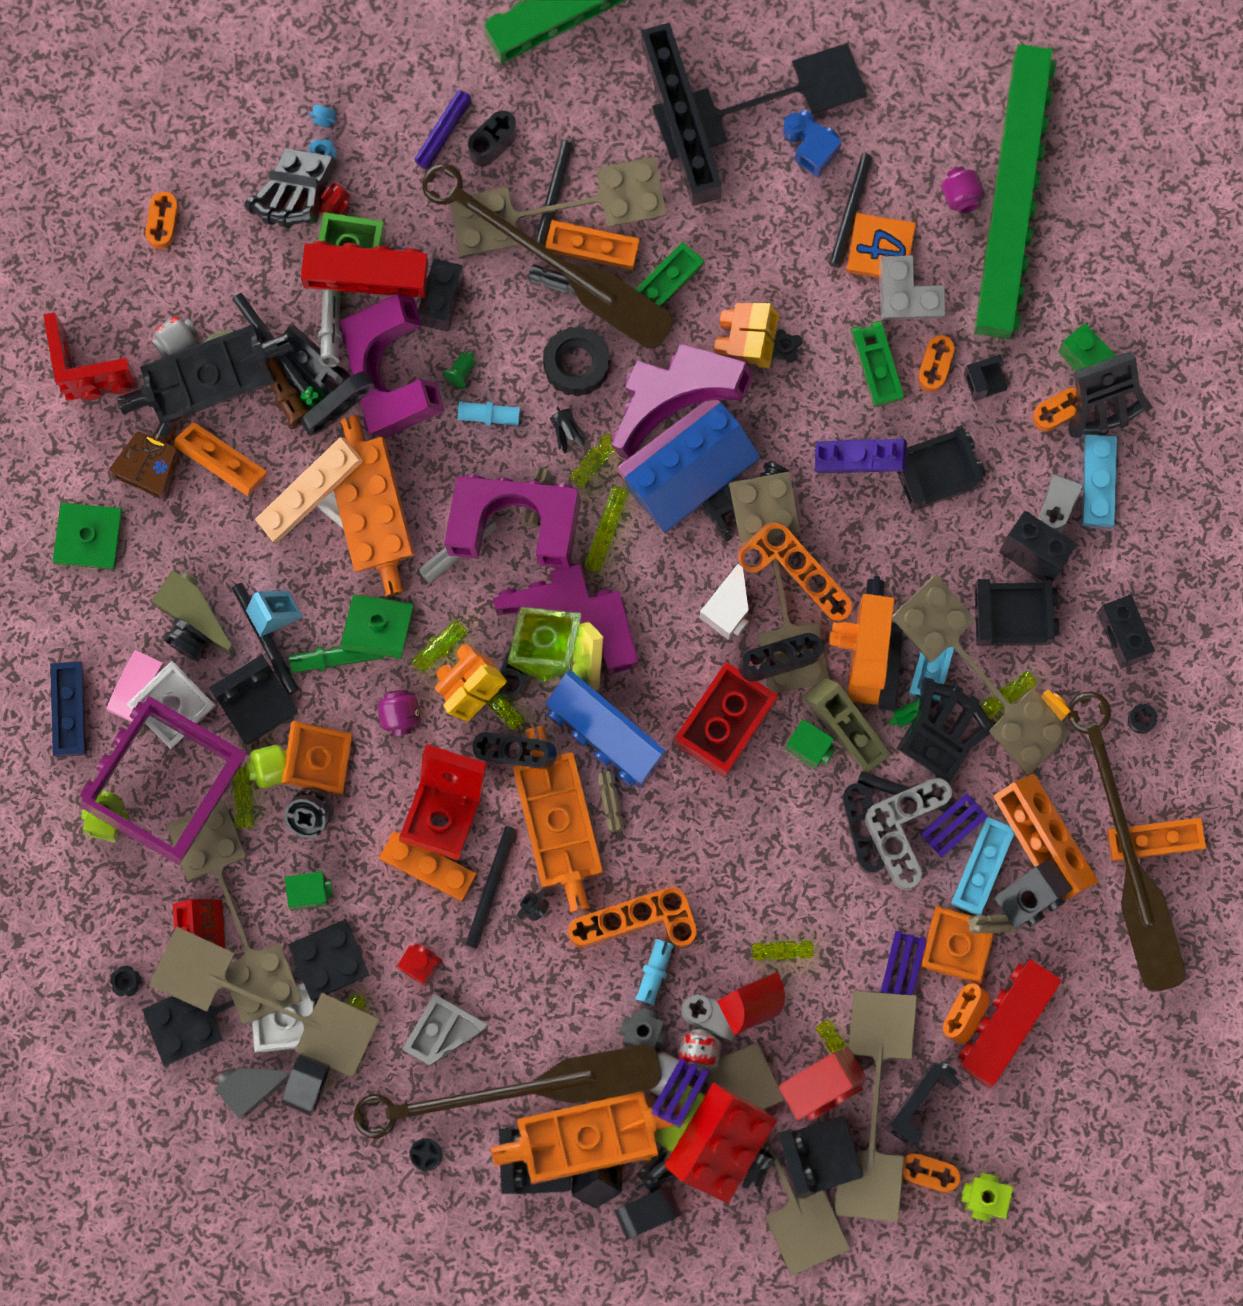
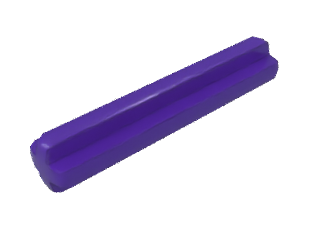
M458 90L415 157V163L423 169L430 168L471 103V96L468 93Z

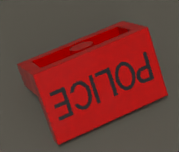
M189 899L172 904L174 931L176 927H179L225 948L222 899Z

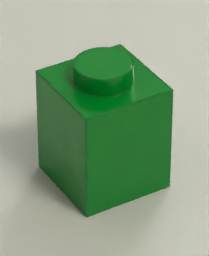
M802 719L786 743L784 750L816 770L820 763L826 765L835 752L831 748L834 738Z
M322 871L284 876L288 908L291 911L329 906L328 898L333 897L331 879H326Z

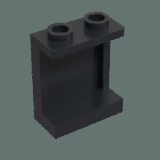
M962 425L955 427L953 432L907 447L905 471L897 472L912 511L981 487L984 481L983 477L986 476L985 469L981 460L975 459L972 449H975L973 438L970 432L964 431Z
M1024 511L1007 535L999 553L1044 582L1045 579H1052L1053 583L1075 549L1076 543L1029 512Z
M977 579L974 585L976 646L1051 645L1054 636L1059 635V619L1054 618L1053 606L1058 604L1057 588H1052V579H1045L1042 583H990V579Z
M934 1062L928 1066L884 1129L910 1148L917 1145L924 1134L909 1124V1120L937 1081L949 1090L956 1088L961 1082L956 1078L958 1072L944 1062L941 1064Z

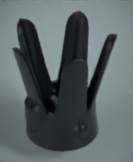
M556 407L557 412L549 420L555 428L559 450L562 448L563 453H567L568 444L566 436L570 441L575 440L577 444L583 447L584 441L580 433L586 439L588 437L575 422L572 410L564 409L560 411L559 407Z
M770 1144L767 1145L765 1150L763 1148L760 1149L743 1181V1187L746 1189L754 1181L755 1187H758L759 1194L761 1193L767 1171L776 1160L768 1152Z
M663 1147L659 1150L658 1156H655L649 1164L643 1166L636 1173L643 1182L636 1190L645 1185L653 1193L658 1190L661 1184L676 1177L664 1167L668 1158L665 1160L667 1152L661 1155Z

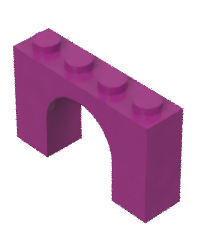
M395 294L339 321L342 330V341L346 345L351 372L354 375L358 372L366 371L374 384L372 391L360 400L365 416L364 424L370 435L389 437L445 411L436 382L419 379L390 392L381 378L380 362L386 347L394 339L422 326L414 298Z
M469 474L466 477L457 476L444 541L448 555L479 559L483 533L489 518L502 508L523 506L534 511L541 519L535 553L539 565L570 569L581 505L578 488L568 484L549 486L538 481L520 483L504 477L497 478L496 480L484 479L475 474Z

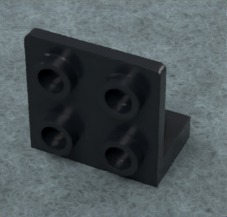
M263 655L258 656L209 687L246 745H249L298 713L297 708Z
M844 1116L796 1131L789 1129L778 1133L797 1196H808L863 1178L862 1168L847 1120Z
M499 1128V1145L519 1141V1129ZM523 1160L500 1165L501 1194L569 1192L571 1190V1176L531 1185L527 1163H523Z

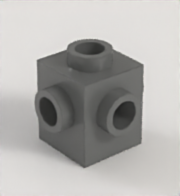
M642 1008L640 1013L633 1011L631 1018L625 1016L619 1034L624 1036L622 1044L628 1047L648 1045L653 1049L655 1047L661 1049L667 1031L662 1030L663 1021L658 1020L659 1014ZM644 1025L648 1027L649 1034L646 1037H640L637 1034L639 1026Z

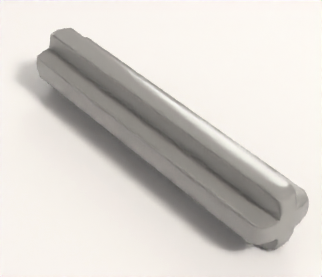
M492 517L486 523L483 539L497 529V524ZM445 547L420 567V574L426 581L431 582L461 557L449 556Z

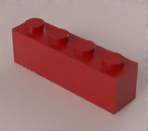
M314 241L313 244L304 243L301 281L303 287L307 289L381 295L401 294L408 297L425 298L429 262L427 253H422L421 250L415 248L394 251L387 246H375L374 249L361 248L360 245L354 243L333 246L326 241Z
M1031 959L1025 965L1020 962L1017 964L1009 977L1013 980L1012 985L1008 991L1001 989L992 1003L997 1008L990 1018L984 1015L976 1028V1032L979 1033L973 1044L967 1042L958 1055V1058L962 1060L958 1068L989 1089L994 1087L1062 982L1060 978Z

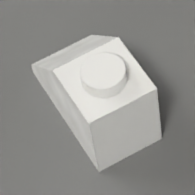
M737 564L700 611L699 618L728 640L733 634L739 636L749 623L746 620L749 609L743 567Z

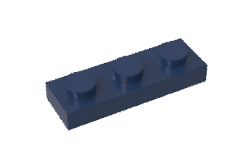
M81 661L50 663L53 756L86 755L83 663Z

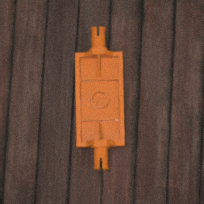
M349 416V420L343 418L340 422L343 426L345 438L362 458L363 462L334 489V494L354 572L359 573L369 569H376L380 571L386 597L396 595L395 593L402 594L405 591L397 566L400 565V561L415 556L387 444L383 437L365 441L360 416Z
M538 726L537 732L539 740L548 741L545 726ZM534 728L525 731L528 738L536 739ZM531 750L532 756L544 757L543 751ZM574 753L557 755L555 763L548 769L519 765L513 766L542 889L560 884L564 886L570 913L578 912L576 898L579 899L581 910L590 908L583 881L585 878L603 874Z
M641 1091L517 1119L520 1132L519 1141L490 1146L494 1167L523 1160V1163H527L532 1185L658 1156L654 1133H657V1129L675 1125L651 1114L652 1108L647 1107L644 1093ZM680 1104L677 1105L672 1115L678 1117L682 1109Z

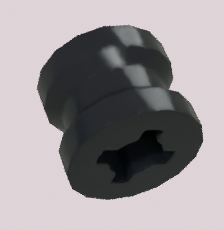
M429 1138L417 1140L410 1149L411 1163L422 1171L436 1169L443 1158L440 1145Z

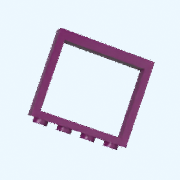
M148 695L144 703L138 702L136 707L133 708L129 716L133 721L127 729L122 727L113 740V744L116 747L112 754L108 755L105 753L98 763L96 770L100 773L94 782L88 780L79 795L83 798L81 808L170 861L180 865L244 762L247 753ZM150 716L227 761L174 847L96 802Z

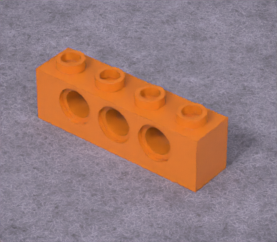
M1034 773L1013 782L993 795L1034 867L1052 858L1074 890L1064 896L1066 901L1099 882Z

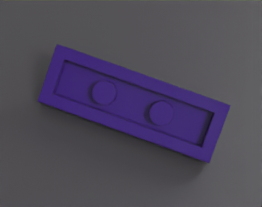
M905 439L817 441L814 457L815 472L824 474L905 471L907 441Z

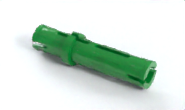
M317 647L316 651L289 654L292 674L319 669L322 672L326 671L328 667L379 659L384 660V656L344 650L340 647L324 650L322 647Z

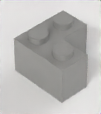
M882 256L880 258L881 320L941 319L945 316L944 285L914 286L913 256Z

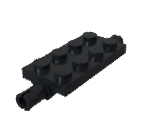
M251 324L140 366L144 384L141 385V389L117 397L118 404H122L120 410L126 415L145 406L153 407L159 422L167 424L276 383L269 366L270 359L293 352V344L288 343L291 342V338L288 333H284V335L262 342L255 325Z

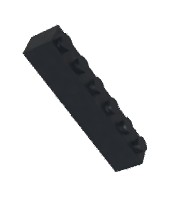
M668 22L641 30V45L691 204L696 206L720 199L722 185L671 24Z

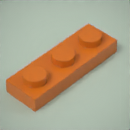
M551 220L545 247L557 255L633 271L640 239Z
M192 422L175 438L174 447L246 496L254 491L266 478V470L195 422Z
M1201 817L1128 827L1137 859L1206 849ZM1108 829L1106 833L1111 862L1122 861L1124 857L1116 829Z
M393 831L379 856V860L463 902L477 873L440 854L400 842V834Z

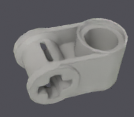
M1053 474L1038 519L1062 533L1070 513L1075 507L1082 484ZM1051 515L1057 517L1055 524L1049 522Z
M698 994L692 995L685 1000L681 1008V1014L687 1023L700 1029L711 1031V1033L716 1035L715 1037L733 1043L735 1036L717 1001ZM699 1002L701 1003L700 1009L705 1012L704 1015L699 1014L694 1018L692 1017L693 1011L688 1007Z

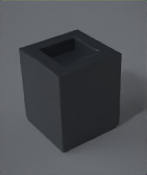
M1001 355L966 366L964 376L974 401L1007 391L1008 386L1001 370L1003 362Z
M621 1165L572 1175V1196L593 1208L600 1207L622 1193Z

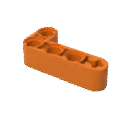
M769 522L764 525L738 550V562L745 570L758 572L776 558L832 620L840 621L850 615L852 602L789 529L781 523ZM779 528L783 532V540L777 545H772L768 542V533L772 529ZM750 549H756L760 553V560L755 565H747L744 561L746 552ZM799 551L803 554V563L796 568L790 567L788 564L790 554ZM817 574L822 575L824 578L822 588L816 591L810 590L809 579ZM829 593L837 601L843 600L840 604L843 609L840 612L836 610L830 612L833 606L823 596Z
M670 887L577 917L569 924L568 936L570 942L575 947L588 948L663 923L670 943L675 945L676 948L683 949L693 944L697 930L684 892L679 888ZM672 895L678 897L681 901L680 908L676 911L667 910L663 905L666 897ZM640 905L647 906L651 911V916L645 921L637 920L633 915L634 909ZM615 915L619 917L621 926L614 931L607 930L603 925V921L607 916ZM598 919V926L602 935L597 936L596 930L587 933L586 940H581L580 936L574 937L573 934L577 933V926L583 925L584 929H590L594 927L593 920ZM679 925L687 926L691 931V937L686 941L677 940L673 935V930Z

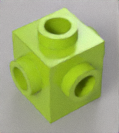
M103 791L96 802L128 820L129 811H125L126 806L124 801L120 800V796ZM83 809L81 819L85 820L83 826L85 836L116 843L119 830Z
M981 1173L980 1178L974 1177L971 1178V1183L965 1182L961 1201L966 1202L964 1210L972 1212L971 1218L990 1222L991 1217L1006 1219L1013 1187L999 1183L1000 1177ZM983 1192L989 1195L988 1203L982 1200Z

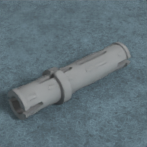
M321 290V330L318 332V342L321 344L319 362L325 367H335L339 363V344L342 342V332L339 330L341 291Z

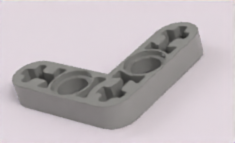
M931 779L871 806L866 813L865 822L893 883L901 890L913 889L919 884L922 877L921 868L901 825L939 809L949 801L952 793L951 787L943 779ZM932 786H935L936 789L942 788L944 791L941 795L942 801H938L936 797H933L925 802L928 807L924 808L923 800L917 792L921 791L923 797L932 791ZM906 797L914 799L917 804V810L913 814L904 813L900 809L901 799ZM876 810L880 814H887L888 818L884 821L887 830L891 827L895 829V831L888 832L882 838L878 835V833L884 831L881 823H874L872 820L876 815ZM890 838L899 840L902 845V851L898 855L889 854L885 850L886 840ZM907 855L909 860H905L903 865L907 871L913 870L915 875L911 878L912 883H908L906 879L900 880L899 875L903 872L899 863L894 867L891 862L898 861Z

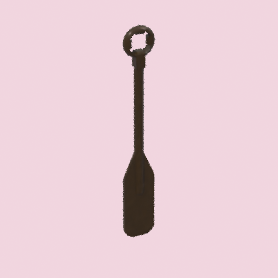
M437 164L425 173L422 180V190L430 202L438 205H447L456 201L564 274L585 308L647 349H654L659 347L673 327V319L665 309L609 271L568 263L465 192L463 190L461 173L455 167L448 164ZM445 170V174L451 179L457 178V186H453L449 192L450 196L447 198H440V194L434 190H428V183L433 182L437 176L435 172Z
M1093 691L1082 692L1076 695L1070 702L1068 720L1071 726L1078 732L1089 735L1125 860L1126 872L1121 909L1141 980L1148 990L1154 992L1175 988L1184 982L1186 969L1166 899L1162 891L1138 863L1101 732L1109 723L1111 707L1107 699L1101 694ZM1091 698L1098 699L1101 702L1098 705L1100 714L1105 715L1103 721L1100 724L1097 722L1088 724L1087 728L1079 726L1077 723L1080 721L1078 711H1074L1075 705L1079 701L1084 704L1091 702Z
M639 1045L567 1058L533 1081L396 1106H394L389 1098L381 1094H371L363 1097L357 1103L353 1121L356 1129L362 1135L368 1138L379 1139L393 1130L397 1119L535 1094L567 1103H580L647 1091L655 1088L661 1080L660 1063L657 1052L652 1047ZM382 1101L388 1106L385 1112L386 1119L390 1121L385 1129L382 1126L372 1127L369 1132L362 1126L366 1122L364 1114L360 1113L365 1104L370 1107L378 1105Z

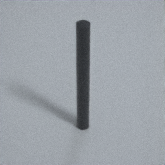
M561 141L544 207L557 205L573 146L569 141ZM555 211L543 213L541 216L535 240L543 246L546 245L551 220L554 218Z
M861 154L829 262L830 266L840 268L871 165L872 157L870 155Z
M242 293L234 296L233 302L249 324L255 325L262 342L273 339L274 336ZM287 354L275 357V360L299 393H304L309 385Z
M243 583L236 584L232 587V591L288 695L297 692L299 688L271 635L268 633L260 637L246 612L251 598Z
M862 771L857 782L892 795H897L910 789V787ZM921 791L917 792L925 806H927L925 802L933 797H936L938 801H942L940 797L931 794L922 797ZM909 797L904 798V799H907V800H910V801L915 802L914 799H912V798H909ZM948 801L937 810L944 812L955 802ZM962 805L952 815L960 816L969 807ZM976 811L973 812L967 820L972 821L978 816V813Z
M504 827L465 943L468 947L475 949L478 947L517 831L512 827Z

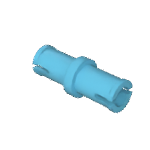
M459 401L457 420L485 422V426H491V423L518 426L520 407L493 405V402L487 401L486 404Z
M655 939L648 965H644L642 970L645 974L635 998L636 1000L655 1005L662 979L667 977L668 973L665 970L675 945Z

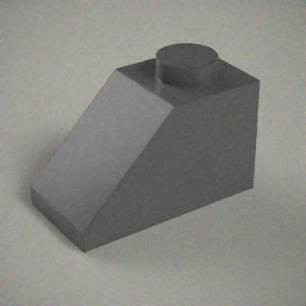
M231 1068L218 1078L219 1085L215 1088V1091L236 1116L243 1120L286 1083L290 1075L283 1070L238 1068L234 1071Z

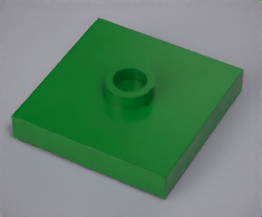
M60 503L52 562L55 565L115 570L123 510L115 507Z
M353 594L340 648L402 659L414 604Z

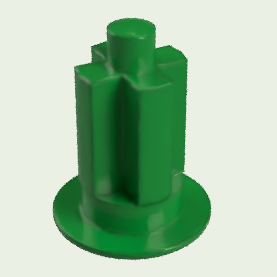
M468 351L466 355L461 352L450 368V371L445 370L442 372L444 379L452 386L464 389L466 387L464 380L476 364L473 360L475 354L471 351Z
M310 386L307 387L304 393H301V399L306 401V404L312 408L328 396L319 388L315 389Z
M916 695L917 701L892 711L894 717L889 719V723L892 726L898 724L902 728L910 724L912 719L917 716L920 703L918 695Z

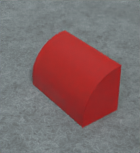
M778 972L734 990L719 999L717 1003L735 1036L777 1017L784 1007L785 990Z

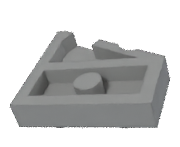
M434 994L402 1050L431 1066L484 1031L488 1025Z

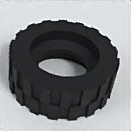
M570 326L565 330H559L554 337L552 336L549 339V343L544 349L543 366L547 380L550 384L554 385L557 391L560 390L568 396L570 394L579 397L583 394H591L595 389L598 390L602 382L606 381L607 373L610 370L609 349L607 344L603 342V338L597 335L594 330L585 329L583 326L574 328ZM571 348L586 350L592 359L590 369L579 376L567 373L562 367V357L567 350Z

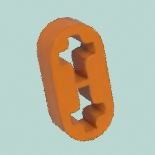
M166 191L156 193L152 197L145 229V236L149 244L158 250L166 249L173 243L179 212V205L175 196ZM167 200L171 208H166L165 216L161 217V210L157 205H163L164 201ZM160 224H163V230L167 236H162L160 241H157L152 234L158 233Z
M945 335L934 336L927 345L918 374V384L926 392H937L942 388L946 380L955 346L953 341ZM939 343L944 344V350L948 351V353L943 352L940 361L935 360L936 350L932 348L938 347ZM933 366L938 368L936 378L940 379V381L935 380L933 384L927 383L928 378L923 375H929Z
M1076 388L1065 389L1040 403L1032 415L1034 426L1041 431L1048 432L1074 419L1075 407L1071 405L1063 409L1062 406L1067 403L1068 396L1076 399ZM1042 410L1047 414L1054 410L1058 412L1053 415L1052 423H1049L1047 420H1040Z
M973 983L963 987L944 1021V1035L957 1044H963L970 1040L990 1002L988 992Z
M913 1153L904 1157L902 1175L904 1180L944 1193L953 1191L958 1187L960 1174L955 1166L921 1154ZM914 1159L919 1160V1167L928 1169L927 1175L917 1173L915 1177L909 1176L910 1170L906 1169V1164L913 1163ZM945 1169L950 1170L949 1176L953 1177L954 1181L942 1187L941 1180L931 1177L933 1171L943 1173Z

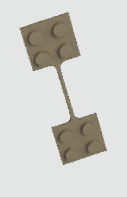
M655 157L597 168L600 186L599 193L595 197L518 212L512 207L509 187L470 194L478 202L515 227L519 218L596 202L604 207L607 227L666 216ZM456 201L450 203L460 257L519 246V243L469 209H466Z
M789 472L729 483L740 543L748 541L769 522L781 523L792 534L801 532ZM779 528L772 529L767 536L768 542L774 545L776 538L783 535L782 530ZM776 558L773 559L772 563L784 624L778 630L758 633L760 647L804 633H813L821 639L818 622L795 626L789 621L778 561ZM805 645L802 650L808 649ZM824 649L816 663L766 678L768 689L778 693L816 686L825 677L829 679ZM777 651L773 653L777 661L781 663L789 662V658L784 652Z
M937 574L932 576L891 616L930 663L947 648L953 647L1005 707L1004 716L989 732L1027 776L1071 734L1034 688H1031L1017 703H1009L959 644V637L975 619Z
M222 801L214 808L182 860L181 865L188 882L206 874L216 875L220 882L245 947L243 957L229 964L225 973L227 982L282 1008H287L301 1002L302 998L281 944L279 942L259 951L250 948L222 876L226 866L247 858L225 801ZM195 813L166 824L174 846ZM229 989L243 1025L277 1012V1010Z
M179 927L175 928L149 983L150 986L205 1011H208L216 992L221 988H229L302 1022L304 1031L295 1052L328 1064L330 1068L353 1078L380 1020L379 1018L324 993H321L313 1012L309 1016L304 1017L227 982L225 973L235 954L234 952Z
M854 991L849 1049L853 1055L874 1058L876 1061L870 1145L866 1151L857 1152L864 1176L861 1179L837 1186L835 1215L899 1222L904 1156L880 1154L876 1149L875 1143L882 1064L889 1058L912 1060L917 996Z
M758 1042L720 1058L717 1071L708 1075L706 1080L709 1089L714 1082L753 1102L763 1110L784 1101ZM767 1138L765 1144L766 1146L770 1144L768 1151L776 1159L774 1164L786 1189L789 1201L785 1207L765 1215V1218L792 1276L850 1250L824 1190L803 1199L795 1197L771 1142Z

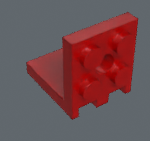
M55 312L43 314L55 384L59 385L60 392L65 394L66 401L79 398L91 401L99 399L101 394L104 393L126 394L131 391V388L138 387L136 374L127 358L73 368L64 326Z
M426 744L422 754L420 783L400 833L399 841L459 861L483 796L487 763ZM434 816H443L447 819L448 823L444 827H436L430 820Z

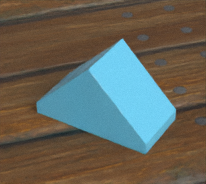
M289 591L256 592L246 609L260 637L303 617Z

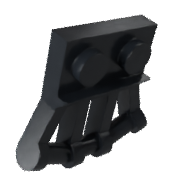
M285 149L275 170H270L269 182L257 195L249 196L245 201L244 207L249 213L257 214L262 218L263 223L267 225L278 223L283 228H291L295 224L305 222L308 225L316 224L319 219L320 197L338 163L332 156ZM295 191L294 194H293V196H292V198H291V200H290V202H289V204H288V206H287V208L284 209L285 206H286V204H287V202H288V200H289V198H290V196H291V194H292V192ZM274 197L271 205L266 207L268 202ZM307 197H308L307 207H305V208L303 209V211H301V209H302V207H303V205H304V203H305V201H306V199H307Z
M1131 351L1074 372L1075 395L1078 405L1074 419H1071L1069 422V434L1071 437H1081L1082 434L1099 433L1102 436L1109 433V429L1114 427L1123 428L1128 426V422L1144 410L1148 412L1153 408L1140 390L1136 357ZM1133 392L1138 400L1127 408L1125 394ZM1114 398V415L1107 417L1105 401ZM1094 406L1096 418L1094 421L1086 422L1090 407Z
M925 677L921 683V698L917 716L912 719V724L896 749L940 779L950 783L970 749L991 734L989 730L996 722L994 719H989L981 707L978 698L967 696L957 684L952 686L936 683L934 679ZM932 696L945 697L944 702L932 721H928ZM957 703L963 709L950 732L947 733L941 727ZM973 716L980 727L960 742L958 739Z

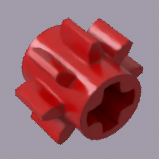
M332 183L331 186L325 188L320 197L319 213L322 216L324 212L346 216L351 209L348 202L350 198L349 193L336 183Z

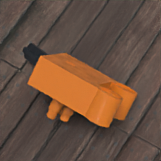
M874 576V579L867 580L866 594L862 595L856 615V622H834L832 626L833 632L830 633L829 640L831 646L852 650L848 682L849 691H847V695L855 703L878 705L880 689L883 690L885 685L894 598L884 596L885 582L880 580V576Z

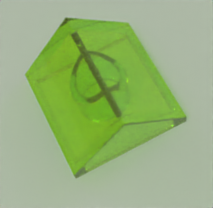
M520 607L508 658L509 665L542 682L570 671L582 618L581 613Z

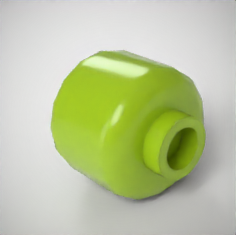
M271 745L253 750L250 753V762L245 763L248 780H254L259 788L281 785L287 750H283L279 745Z

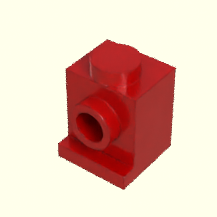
M415 943L414 946L409 945L396 967L426 987L442 959L423 945Z

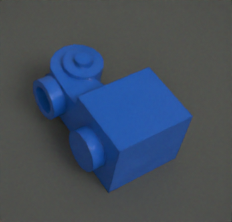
M801 110L800 113H791L784 120L783 135L790 142H796L800 139L803 141L796 149L794 161L816 177H819L840 152L842 140L839 139V135L833 129L815 124L816 119L808 111Z

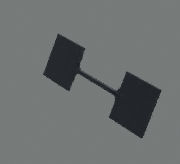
M848 43L792 60V65L798 78L796 86L722 110L715 107L708 88L693 92L692 94L709 147L727 142L721 125V119L725 115L786 95L801 93L805 97L812 115L867 97V92ZM660 103L652 105V110L670 159H676L677 156Z
M346 919L288 944L296 965L292 972L293 978L303 981L311 1001L318 999L321 993L327 995L370 976ZM170 996L143 1008L144 1017L163 1066H168L222 1042L223 1038L216 1023V1016L218 1013L235 1006L234 1001L230 1000L219 1006L210 1005L208 1011H205L181 999Z

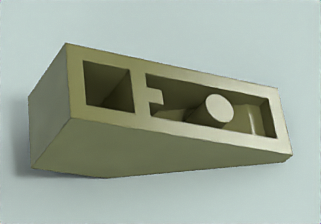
M172 571L151 600L154 606L173 619L177 617L187 622L207 636L213 645L232 656L235 650L203 594L196 586L198 581L185 572L180 576Z
M825 677L802 697L819 721L865 773H869L890 755L887 748L840 684Z

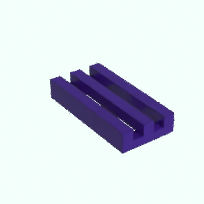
M966 792L927 826L920 835L942 857L985 820L988 815ZM969 803L970 807L935 838L929 835L963 804ZM976 811L978 813L977 817H975L969 824H967L943 847H940L938 845L940 841H942L948 834H950L973 812Z
M895 931L880 993L913 995L926 943L925 938L914 937V935ZM902 940L906 941L893 990L888 987L899 942ZM912 943L918 946L905 993L901 992V987Z
M681 1058L659 1095L651 1113L680 1128L709 1074V1071L705 1069L702 1072L697 1070V1066L691 1064V1066L685 1064L686 1061ZM681 1072L685 1073L686 1075L667 1110H661ZM692 1077L698 1079L678 1117L672 1115Z

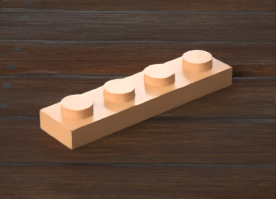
M340 437L255 520L271 541L278 543L363 462L362 458L346 438Z

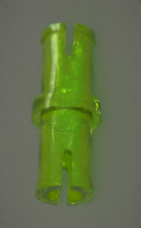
M453 619L436 637L431 636L428 639L429 643L409 660L416 670L419 669L418 672L423 675L439 658H445L449 654L448 650L464 635L468 634L461 623L458 625V620Z

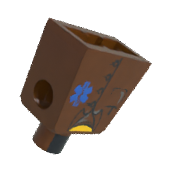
M159 423L152 437L139 431L136 432L111 465L109 472L113 478L166 501L180 459L178 450L169 445L176 431L166 424Z

